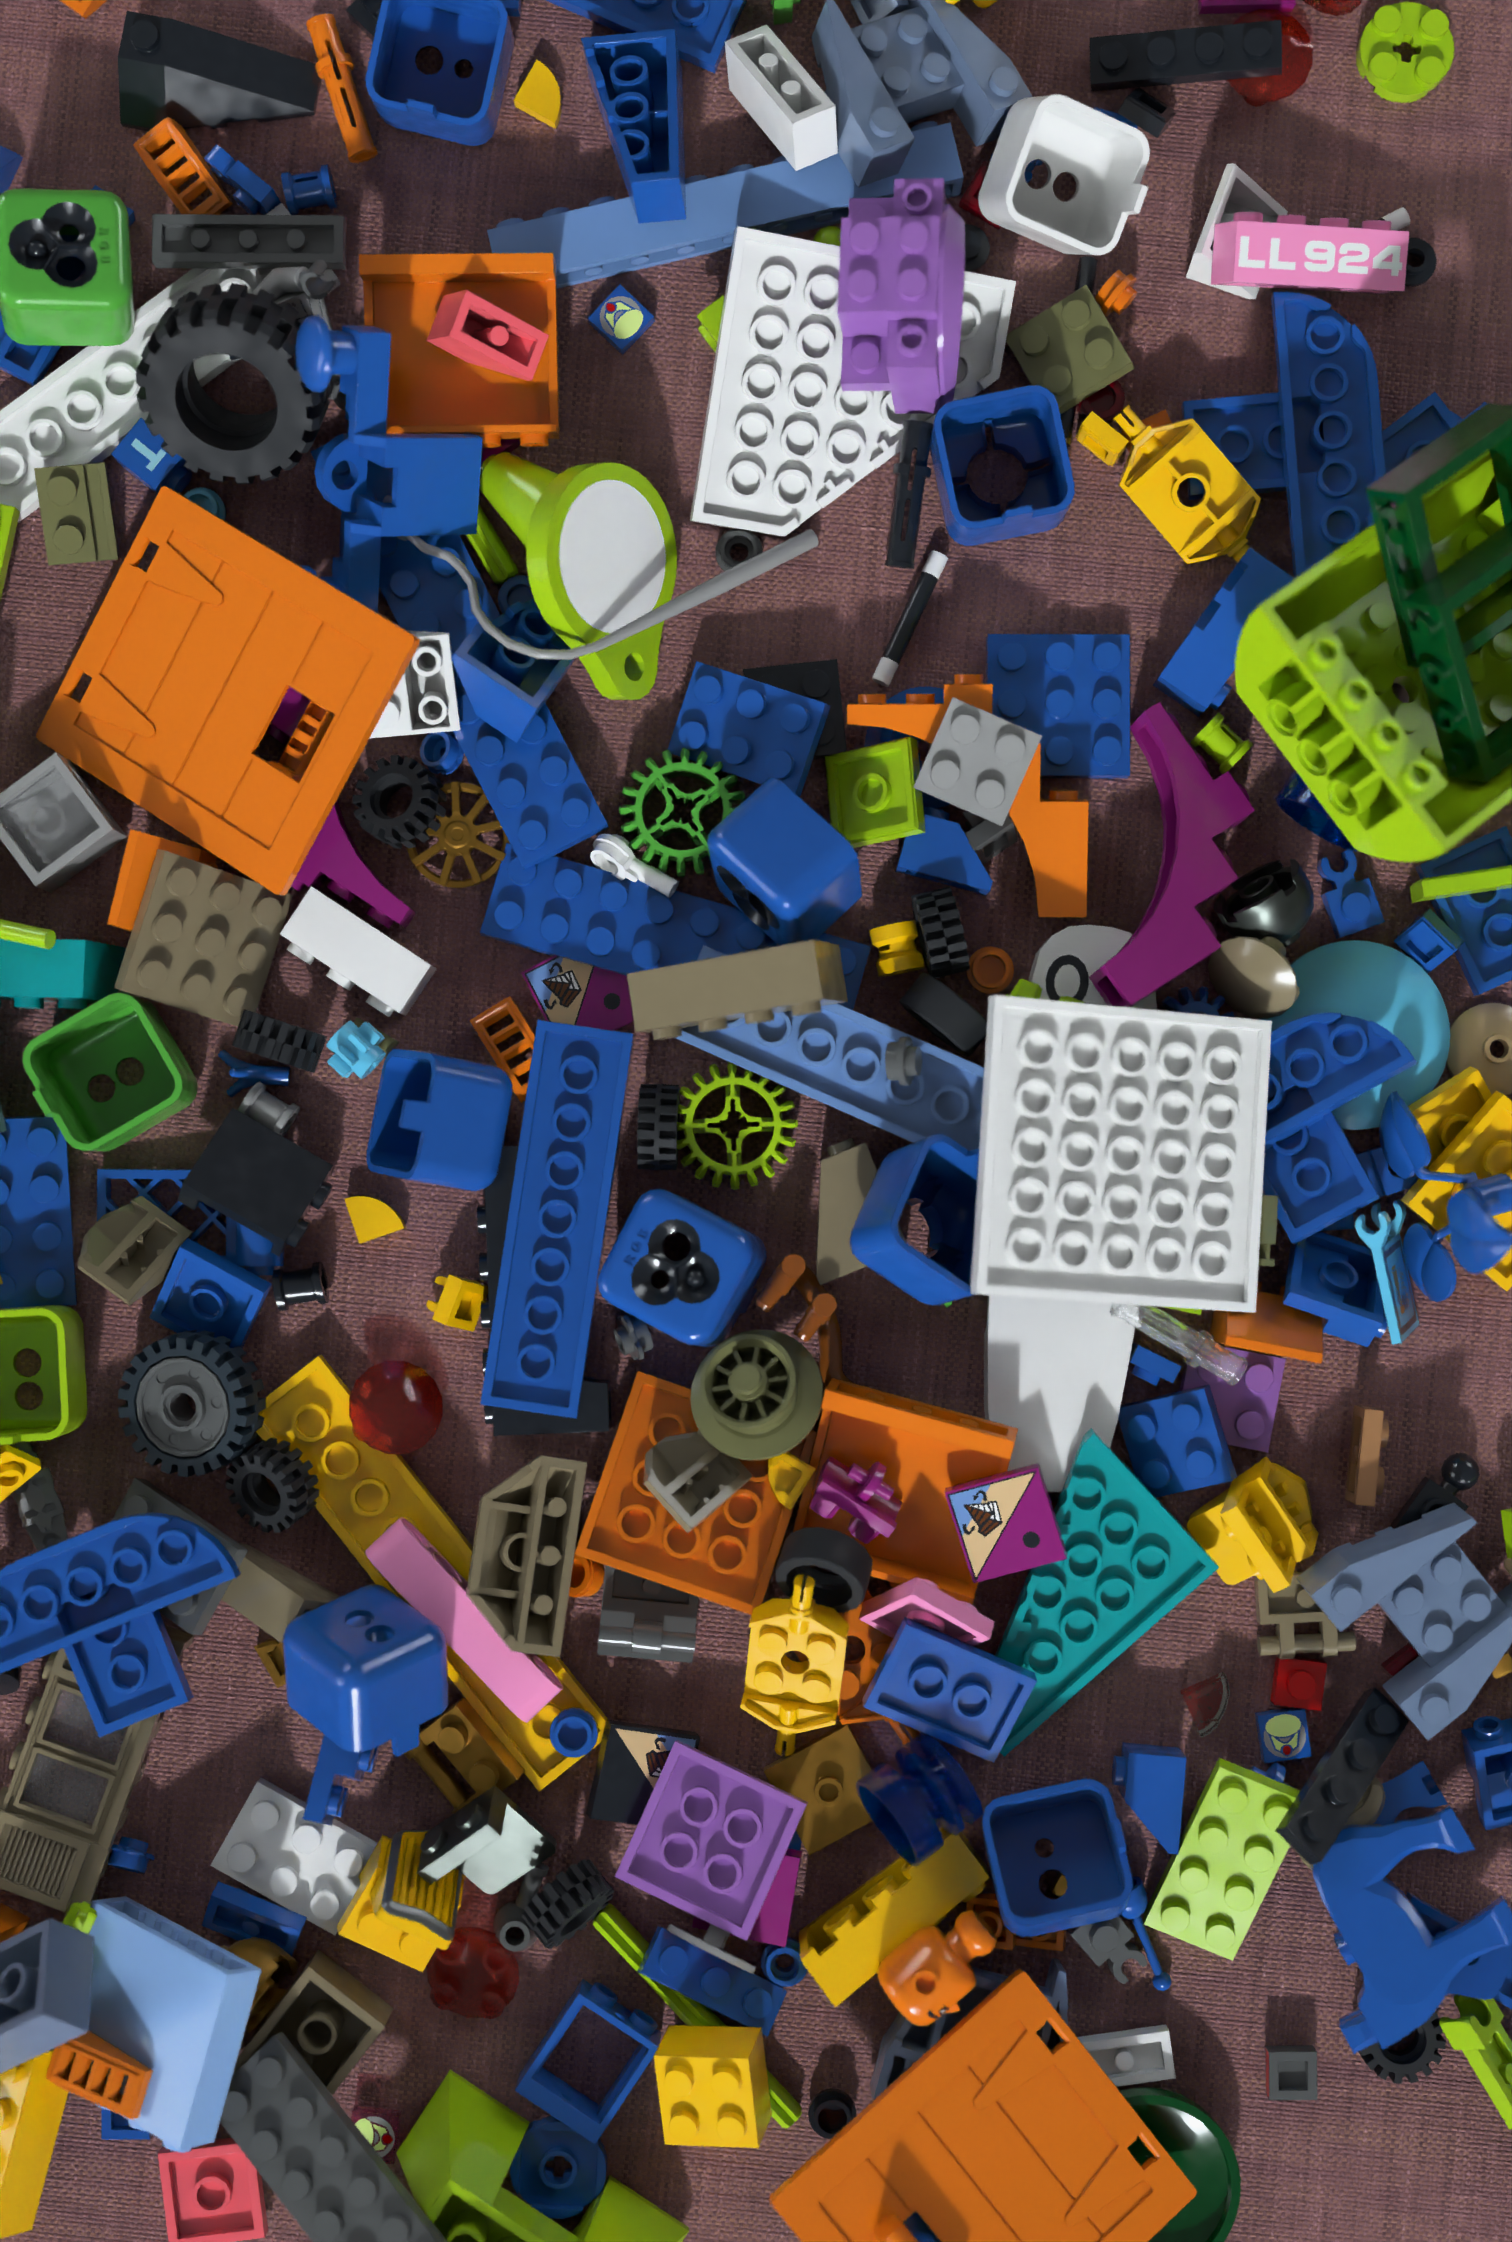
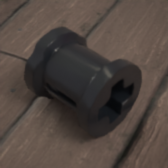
M315 1262L312 1264V1268L286 1273L282 1269L273 1271L272 1286L279 1311L289 1310L290 1305L315 1300L319 1304L329 1302L328 1281L322 1262Z

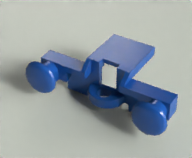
M319 315L309 316L303 321L297 332L295 350L296 365L300 378L311 391L322 392L328 386L331 375H340L339 391L346 394L345 419L349 421L348 433L337 435L325 444L318 455L314 471L316 485L323 498L336 508L348 512V515H341L339 557H333L332 576L319 578L378 613L381 537L477 534L483 438L475 434H386L391 333L375 326L342 325V330H329L325 320ZM368 460L384 468H393L392 503H382L366 495ZM347 461L350 468L349 477L343 484L335 486L332 481V471L339 462ZM301 565L302 568L317 576L310 565Z

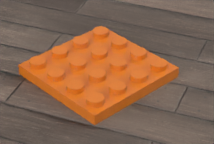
M637 1371L575 1555L752 1615L753 1608L763 1603L793 1508L791 1511L785 1508L775 1497L770 1487L767 1469L769 1459L752 1461L739 1459L753 1477L712 1515L687 1533L643 1483L646 1452L665 1437L697 1432L699 1430L691 1410V1389ZM811 1430L798 1445L787 1452L808 1464L817 1432Z

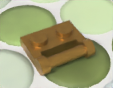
M464 1697L419 1731V1746L404 1753L408 1760L413 1758L452 1804L454 1807L452 1810L453 1814L494 1785L503 1791L518 1780L525 1771ZM434 1741L475 1790L469 1795L430 1749L428 1745Z

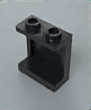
M232 1108L183 1181L178 1201L194 1210L200 1201L271 1241L273 1243L271 1253L280 1257L287 1244L296 1248L310 1224L304 1220V1217L311 1206L320 1210L330 1194L333 1185L328 1183L327 1179L333 1165Z

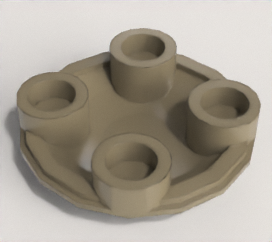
M1237 936L1222 940L1220 942L1222 947L1211 954L1208 964L1210 981L1218 995L1223 996L1225 1002L1234 1010L1249 1017L1268 1019L1282 1015L1298 999L1300 991L1297 985L1296 974L1285 957L1286 949L1278 939L1267 936L1259 940L1252 937Z

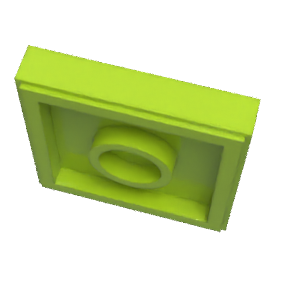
M909 736L825 756L830 823L853 848L926 833L922 791L913 788L920 773L918 743L916 739Z

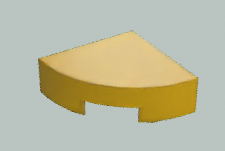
M536 60L515 96L514 104L518 109L556 129L561 117L559 86L552 72L542 62Z
M354 1196L344 1199L359 1244L406 1228L399 1213L379 1199L367 1196Z
M789 1452L770 1458L767 1468L768 1479L775 1497L785 1508L791 1511L816 1469Z

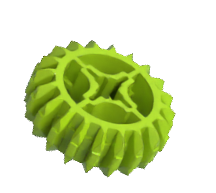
M730 1062L727 1065L729 1076L720 1077L717 1065L712 1064L709 1066V1072L713 1077L712 1081L705 1083L703 1077L699 1073H695L692 1078L700 1089L695 1094L684 1086L679 1090V1093L689 1099L690 1102L687 1107L678 1105V1114L685 1116L684 1123L677 1122V1131H684L685 1138L677 1140V1149L680 1150L688 1146L692 1152L686 1155L681 1160V1163L684 1167H687L697 1159L702 1164L695 1173V1177L699 1180L706 1175L708 1169L715 1171L712 1179L713 1187H720L723 1174L731 1175L730 1185L732 1190L739 1189V1175L747 1174L749 1184L752 1187L758 1185V1179L754 1173L756 1169L761 1167L765 1175L771 1178L775 1175V1172L767 1162L772 1157L781 1164L787 1162L788 1158L783 1153L777 1151L779 1144L781 1143L788 1147L795 1146V1139L782 1136L783 1128L793 1129L798 1127L797 1120H783L782 1112L795 1108L794 1102L786 1101L780 1105L778 1104L776 1098L786 1091V1087L783 1085L776 1086L770 1092L765 1087L770 1080L761 1076L759 1082L752 1079L754 1073L746 1069L744 1076H737V1066ZM740 1086L759 1094L768 1104L773 1117H753L747 1115L742 1110L740 1104ZM725 1087V1108L722 1113L714 1118L694 1119L701 1102L713 1091ZM732 1100H735V1111L741 1114L739 1120L745 1117L747 1123H759L758 1127H747V1129L739 1131L738 1138L736 1139V1151H732V1139L726 1137L728 1131L722 1134L720 1128H708L709 1124H720V1121L728 1120ZM756 1132H773L767 1149L755 1160L742 1165L741 1148L745 1137ZM706 1133L721 1136L727 1147V1165L720 1164L709 1158L699 1147L695 1134Z

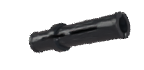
M904 420L899 463H895L893 467V474L897 475L885 566L914 569L925 479H930L931 468L927 467L933 424L923 421ZM917 450L912 489L908 490L912 452ZM907 500H910L905 541H901L905 504Z

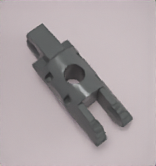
M26 1441L10 1444V1446L38 1458L37 1452L33 1451L32 1442ZM41 1466L39 1472L11 1494L17 1503L18 1515L22 1526L25 1527L37 1551L68 1539L64 1518L65 1510L61 1499L55 1491L54 1479L50 1468L42 1469Z

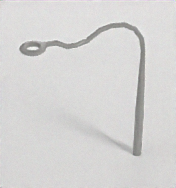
M385 496L382 503H392V496ZM808 529L716 575L596 642L569 650L537 649L514 641L495 627L481 609L477 582L465 564L450 551L427 544L419 536H397L403 541L409 540L423 553L446 560L458 571L468 586L471 611L483 629L506 648L536 659L570 660L600 651L719 596L818 546L817 535L812 529Z

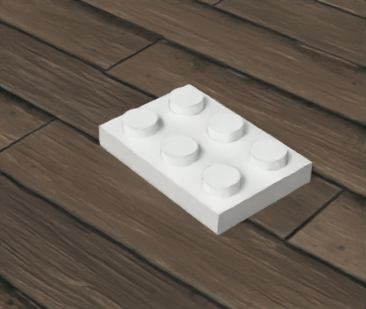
M260 1777L210 1866L281 1906L307 1917L306 1920L336 1935L338 1932L337 1924L361 1884L359 1875L375 1849L377 1842L336 1819H333L332 1826L304 1820L303 1815L306 1802Z

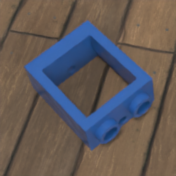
M582 1979L519 2073L515 2091L593 2144H596L654 2057L661 2041V2031L657 2029V2022L647 2013L639 2009H634L632 2012L618 2003L617 1995L607 1986L599 1982L591 1985ZM583 2005L639 2042V2045L599 2105L543 2068V2065Z

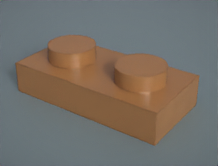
M1354 1405L1345 1499L1355 1505L1375 1507L1376 1495H1381L1384 1488L1385 1474L1384 1468L1379 1466L1380 1447L1385 1448L1388 1443L1389 1422L1387 1419H1383V1410L1372 1406Z

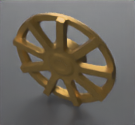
M458 781L444 784V787L440 790L452 795V816L441 817L436 815L441 826L437 832L430 827L426 830L429 836L437 837L438 842L419 855L416 847H407V851L414 866L427 879L444 887L467 888L486 881L499 870L501 860L503 861L506 856L504 853L506 843L510 842L504 830L500 851L479 841L480 834L499 830L502 827L498 820L481 825L475 824L476 817L486 804L489 803L481 787ZM460 792H468L480 796L466 816L461 814ZM474 849H478L496 858L495 862L481 874H479L471 856V852ZM440 851H446L447 856L441 876L436 875L424 865V862ZM456 856L464 858L472 878L465 880L450 879Z

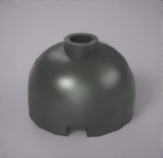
M1290 859L1291 866L1283 867L1280 860L1257 867L1231 884L1233 889L1238 891L1227 900L1224 899L1222 894L1216 899L1214 910L1232 937L1243 936L1261 940L1269 936L1278 939L1284 947L1298 940L1300 937L1299 931L1307 924L1312 914L1314 893L1307 876L1296 859Z

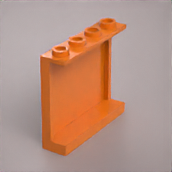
M553 253L359 254V275L363 280L364 326H375L391 333L386 434H475L483 438L482 448L500 447L501 439H520V446L546 447L549 446V439H560L557 274ZM468 290L548 334L549 337L533 379L527 381L468 363L428 342L427 338L443 296Z
M832 1378L825 1389L821 1405L823 1411L809 1464L816 1470L802 1492L793 1532L802 1528L813 1527L839 1531L854 1538L866 1548L872 1559V1577L889 1581V1585L893 1588L916 1577L927 1579L937 1584L939 1590L954 1599L973 1605L978 1582L973 1583L944 1492L947 1487L1007 1472L1018 1428ZM830 1456L849 1468L855 1463L868 1471L876 1461L886 1466V1472L882 1481L893 1487L895 1490L892 1495L902 1501L901 1508L895 1519L897 1523L896 1529L888 1538L880 1533L871 1542L865 1544L852 1536L848 1530V1525L853 1515L839 1508L832 1518L825 1519L811 1510L810 1505L822 1466Z

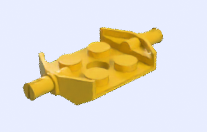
M1128 404L1121 411L1132 422L1133 426L1128 423L1121 413H1118L1113 418L1132 439L1130 442L1133 444L1118 482L1119 487L1132 499L1186 564L1209 560L1225 554L1229 557L1232 556L1238 563L1250 548L1247 545L1246 535L1256 516L1261 498L1193 418L1151 428L1150 425L1146 426ZM1187 478H1197L1204 487L1203 498L1193 506L1183 505L1177 495L1180 483Z
M803 1574L797 1575L794 1578V1589L791 1599L772 1598L753 1608L749 1622L751 1630L745 1686L740 1708L777 1730L774 1750L780 1756H782L785 1741V1756L794 1754L796 1733L835 1725L844 1670L849 1624L834 1608L815 1603V1599H812L813 1587L815 1585L813 1577L807 1575L804 1591L802 1590ZM788 1651H799L804 1653L808 1660L796 1662L788 1658L785 1653Z

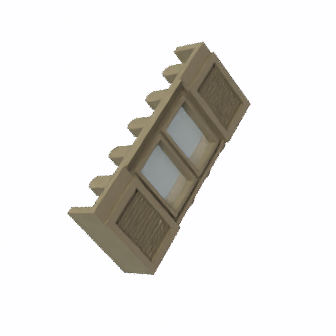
M165 1625L180 1661L183 1651L192 1644L195 1635ZM62 1648L58 1652H52L46 1662L42 1678L48 1680L42 1697L37 1696L28 1711L25 1723L31 1725L26 1742L20 1741L11 1757L9 1769L15 1772L9 1788L4 1786L0 1791V1889L66 1912L74 1902L82 1903L85 1901L91 1904L92 1900L99 1899L100 1895L95 1894L100 1878L107 1872L110 1866L108 1861L111 1847L117 1832L124 1826L128 1818L130 1809L126 1806L133 1787L141 1780L144 1774L146 1763H143L146 1751L150 1741L157 1736L163 1719L159 1718V1713L99 1738L66 1653Z

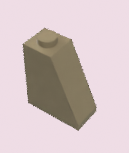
M853 1138L827 1147L826 1150L829 1157L820 1161L815 1273L820 1285L867 1267L853 1255L849 1240L851 1230L875 1178L877 1169L866 1142L856 1146ZM898 1223V1224H897V1226H898V1232H899L901 1238L906 1242V1240H905V1238H904V1235H903V1233H902V1230H901V1228H900V1226H899V1223Z
M239 1543L248 1549L239 1566L241 1575L232 1579L221 1600L283 1643L284 1631L293 1619L341 1596L250 1545Z

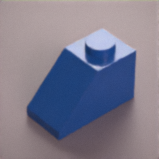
M923 807L926 833L904 837L895 872L987 896L993 881L975 850L968 843L969 840L959 823L949 821L950 814L945 811Z
M1122 1742L1121 1756H1114L1112 1784L1119 1786L1118 1790L1125 1802L1169 1854L1178 1855L1187 1758L1179 1747Z

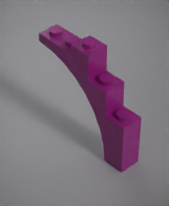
M289 686L265 733L285 746L297 727L310 699ZM337 798L291 887L299 892L302 891L305 885L319 890L326 878L329 877L331 880L326 886L348 902H351L356 895L371 905L366 914L390 929L393 923L396 922L406 929L416 912L392 894L365 863L347 830Z
M1160 702L1146 709L1130 726V730L1148 761L1159 794L1164 829L1162 865L1153 898L1137 930L1114 957L1089 976V979L1108 1006L1131 1008L1222 947L1216 939L1213 925L1207 918L1200 916L1196 908L1222 892L1238 879L1233 870L1230 857L1225 851L1216 846L1214 840L1238 826L1255 811L1250 803L1246 789L1233 779L1229 771L1214 780L1212 779L1203 757L1192 750L1181 734V727L1177 719L1172 714L1166 712Z

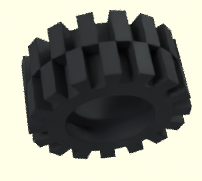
M391 755V763L384 758L377 760L376 763L379 769L375 771L368 767L364 771L369 777L367 782L365 783L358 779L355 786L362 791V795H353L352 802L359 807V809L354 810L355 818L361 821L359 825L386 845L389 844L394 848L402 849V844L408 848L416 847L415 838L423 843L430 839L426 830L430 827L437 832L441 826L434 820L436 815L445 817L446 809L438 804L447 802L446 793L440 790L444 786L432 772L410 757L405 756V759H403L399 755ZM405 786L411 787L413 797L408 809L400 816L390 818L387 815V806L393 794Z
M945 887L911 896L913 916L916 921L919 943L923 951V958L928 973L934 978L968 971L970 965L967 943L963 934L964 930L960 921L959 910L956 907V900L951 888Z
M244 1009L232 1046L315 1073L327 1036Z
M269 1438L267 1441L262 1440L236 1458L226 1473L227 1476L231 1477L226 1481V1489L234 1490V1493L229 1496L231 1504L238 1502L242 1507L236 1512L241 1518L248 1514L251 1517L248 1524L254 1528L261 1523V1531L266 1533L272 1530L275 1533H279L284 1529H288L314 1508L317 1503L314 1500L319 1497V1489L313 1487L319 1482L317 1474L309 1475L308 1470L313 1467L311 1462L307 1460L305 1463H302L299 1458L303 1452L298 1448L290 1452V1443L283 1440L278 1444L277 1438ZM266 1477H268L274 1483L279 1494H277L270 1487L266 1480Z
M590 1859L580 1860L577 1865L574 1863L569 1866L565 1873L563 1871L555 1876L556 1879L553 1882L545 1884L542 1887L544 1890L536 1893L531 1899L532 1902L525 1906L522 1917L545 1948L551 1949L554 1945L557 1947L565 1939L569 1940L572 1938L576 1931L584 1929L587 1926L586 1923L593 1920L599 1914L598 1911L604 1909L609 1904L608 1901L612 1899L614 1889Z
M1434 2011L1425 2023L1415 2029L1413 2042L1403 2050L1393 2051L1387 2048L1382 2050L1379 2042H1376L1360 2050L1359 2054L1371 2070L1374 2069L1376 2074L1384 2080L1389 2076L1393 2083L1402 2084V2077H1407L1410 2083L1417 2082L1419 2080L1416 2073L1422 2070L1427 2077L1433 2072L1428 2066L1430 2062L1433 2061L1439 2065L1443 2058L1439 2054L1438 2049H1445L1446 2040L1441 2035L1444 2032L1439 2024V2016Z

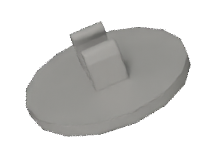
M669 1924L667 1931L749 1973L753 1974L756 1969L752 1964L723 1950L730 1933L710 1924L703 1939L672 1924Z

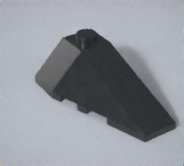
M131 11L126 12L118 53L120 123L123 127L150 131L163 119L170 117L182 125L184 129L209 125L212 129L228 127L227 123L256 119L261 123L312 116L316 112L322 79L317 74L315 63L174 19Z

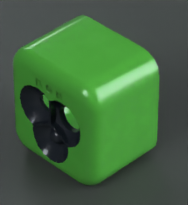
M10 189L0 194V312L4 330L10 339L19 344L31 346H115L129 340L135 327L131 243L127 208L119 196L104 190ZM60 235H79V237L73 242H66ZM74 256L82 260L86 267L83 276L73 281L62 278L56 270L57 263L62 258Z

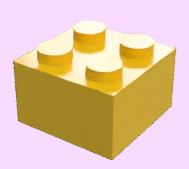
M669 2025L654 2054L665 2145L759 2148L772 2116L762 2027Z

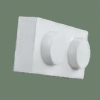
M1166 2024L1077 2037L1116 2087L1176 2078L1170 2034Z

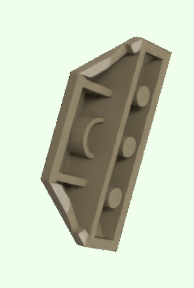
M539 1455L480 1497L466 1595L510 1651L560 1657L587 1462Z

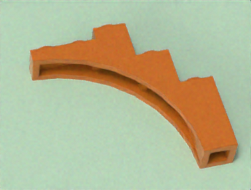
M954 674V684H944V703H935V694H906V703H887V694H858V703L847 704V724L884 727L921 738L932 744L952 697L992 714L993 683L983 684V674ZM1039 742L1008 813L1025 843L1035 878L1038 917H1087L1089 801L1087 799H1078V790H1049V799H1040L1041 742Z

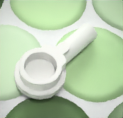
M618 834L598 835L593 843L594 849L590 853V858L598 869L612 872V875L621 881L625 878L633 882L640 880L669 898L674 894L679 881L637 859L628 846L630 843L628 840Z

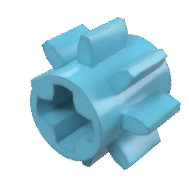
M350 1020L326 1044V1047L334 1053L327 1063L343 1078H348L354 1072L360 1079H363L385 1057L386 1053L378 1046L385 1037L369 1022L365 1021L358 1027Z

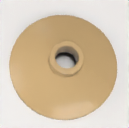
M1501 1003L1479 1004L1467 1009L1454 1020L1450 1026V1048L1446 1062L1452 1077L1471 1066L1478 1069L1492 1095L1495 1091L1504 1095L1512 1093L1511 1006ZM1494 1040L1500 1041L1504 1046V1053L1500 1058L1494 1057L1490 1052V1045Z

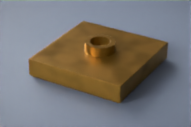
M848 1724L836 1727L796 1749L791 1756H784L764 1767V1773L771 1785L808 1802L796 1832L809 1856L893 1810L888 1796Z

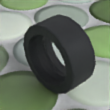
M925 972L921 973L899 1001L904 1009L925 1028L965 1057H969L986 1037L987 1020L954 991Z
M821 1527L802 1528L792 1532L783 1544L776 1566V1582L782 1592L791 1598L794 1589V1578L797 1575H804L802 1589L804 1591L807 1575L815 1580L812 1599H815V1603L834 1608L838 1613H844L857 1608L864 1600L872 1573V1559L866 1548L854 1538L839 1531ZM810 1565L826 1568L839 1575L820 1572L810 1567Z

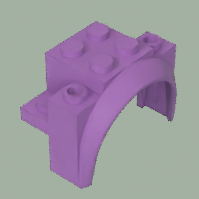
M944 178L894 179V197L849 198L848 217H841L837 313L843 335L842 391H891L895 414H937L944 404L954 399L963 307L965 222L952 205L946 202Z

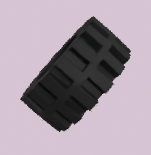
M640 1084L637 1129L638 1169L677 1170V1140H679L677 1122H679L680 1114H678V1105L680 1104L679 1085Z

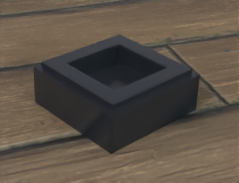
M1136 88L1130 93L1117 112L1156 138L1169 127L1176 114L1174 109L1141 88Z

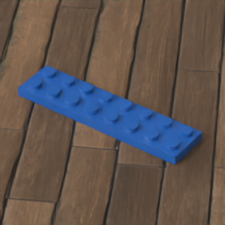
M506 843L504 850L506 856L503 861L501 860L480 930L481 936L547 955H555L625 976L628 973L697 961L703 945L725 955L779 946L738 908L675 891L669 898L640 880L633 882L625 878L621 881L614 877L612 872L555 856L537 865L534 864L523 869L510 843ZM823 933L816 940L838 944L840 947L848 1002L838 1004L853 1010L871 946Z
M537 1020L480 1405L576 1419L578 1417L634 1034Z

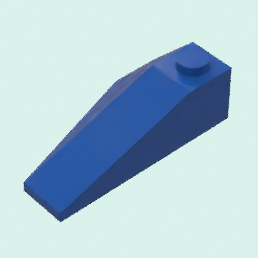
M534 597L522 604L520 601L509 606L504 614L490 621L510 639L534 648L571 649L547 624ZM480 623L475 625L451 658L476 716L516 743L576 659H536L506 648L486 632Z

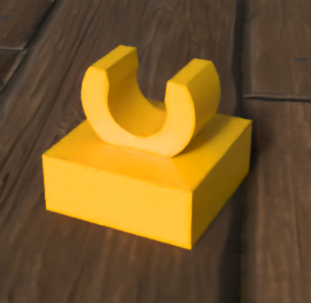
M450 1274L448 1278L443 1276L436 1277L435 1283L442 1285L444 1288L438 1302L427 1300V1308L434 1312L432 1319L446 1326L474 1332L481 1314V1301L486 1300L488 1295V1286Z

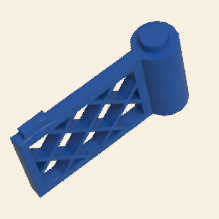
M97 1169V1221L104 1214L119 1208L111 1199V1179H127L139 1192L135 1198L143 1196L175 1219L174 1216L185 1204L178 1201L168 1211L153 1196L152 1192L165 1179H172L181 1188L184 1179L191 1170ZM138 1179L153 1180L145 1187ZM200 1201L198 1207L209 1218L192 1234L191 1240L198 1243L197 1240L215 1224L226 1235V1255L220 1256L238 1266H246L247 1271L257 1276L273 1275L275 1266H284V1250L280 1257L271 1253L273 1247L271 1241L227 1216L225 1223L220 1218L223 1215L217 1210L214 1212L210 1206Z

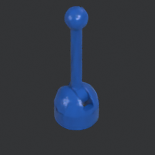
M1132 1877L1133 1888L1127 1908L1120 1916L1132 1919L1154 1973L1153 1985L1157 1990L1165 1991L1170 1988L1172 1980L1170 1975L1162 1970L1140 1916L1144 1913L1148 1904L1147 1892L1141 1878Z

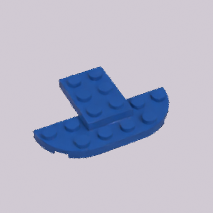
M1273 292L1271 305L1279 392L1183 401L1181 409L1182 420L1193 418L1257 494L1287 491L1293 575L1297 579L1374 524L1366 488L1386 475L1379 386L1373 353L1364 335L1355 324L1351 325L1343 316L1330 308L1331 304L1319 298L1296 292ZM1187 478L1189 500L1202 499L1204 495L1203 484L1197 478Z
M1319 1013L1293 1020L1271 1032L1263 1191L1265 1195L1278 1196L1277 1217L1293 1244L1306 1239L1381 1198L1332 1112L1334 1109L1417 1064L1408 1048L1394 1034L1371 1020L1367 1021L1357 1017L1342 1015L1341 1013Z
M164 1513L128 1515L25 1556L0 1570V1673L63 1648L99 1738L186 1703L194 1696L158 1609L241 1575V1572L228 1550L211 1533L189 1520Z

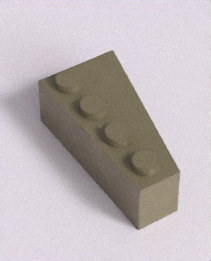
M809 940L627 974L635 1031L652 1033L653 1040L682 1036L681 1028L698 1025L699 1032L716 1031L728 1028L727 1021L745 1018V1024L762 1023L775 1020L774 1013L792 1011V1016L808 1015L822 1012L821 1006L848 1002L840 947L838 944L818 940Z

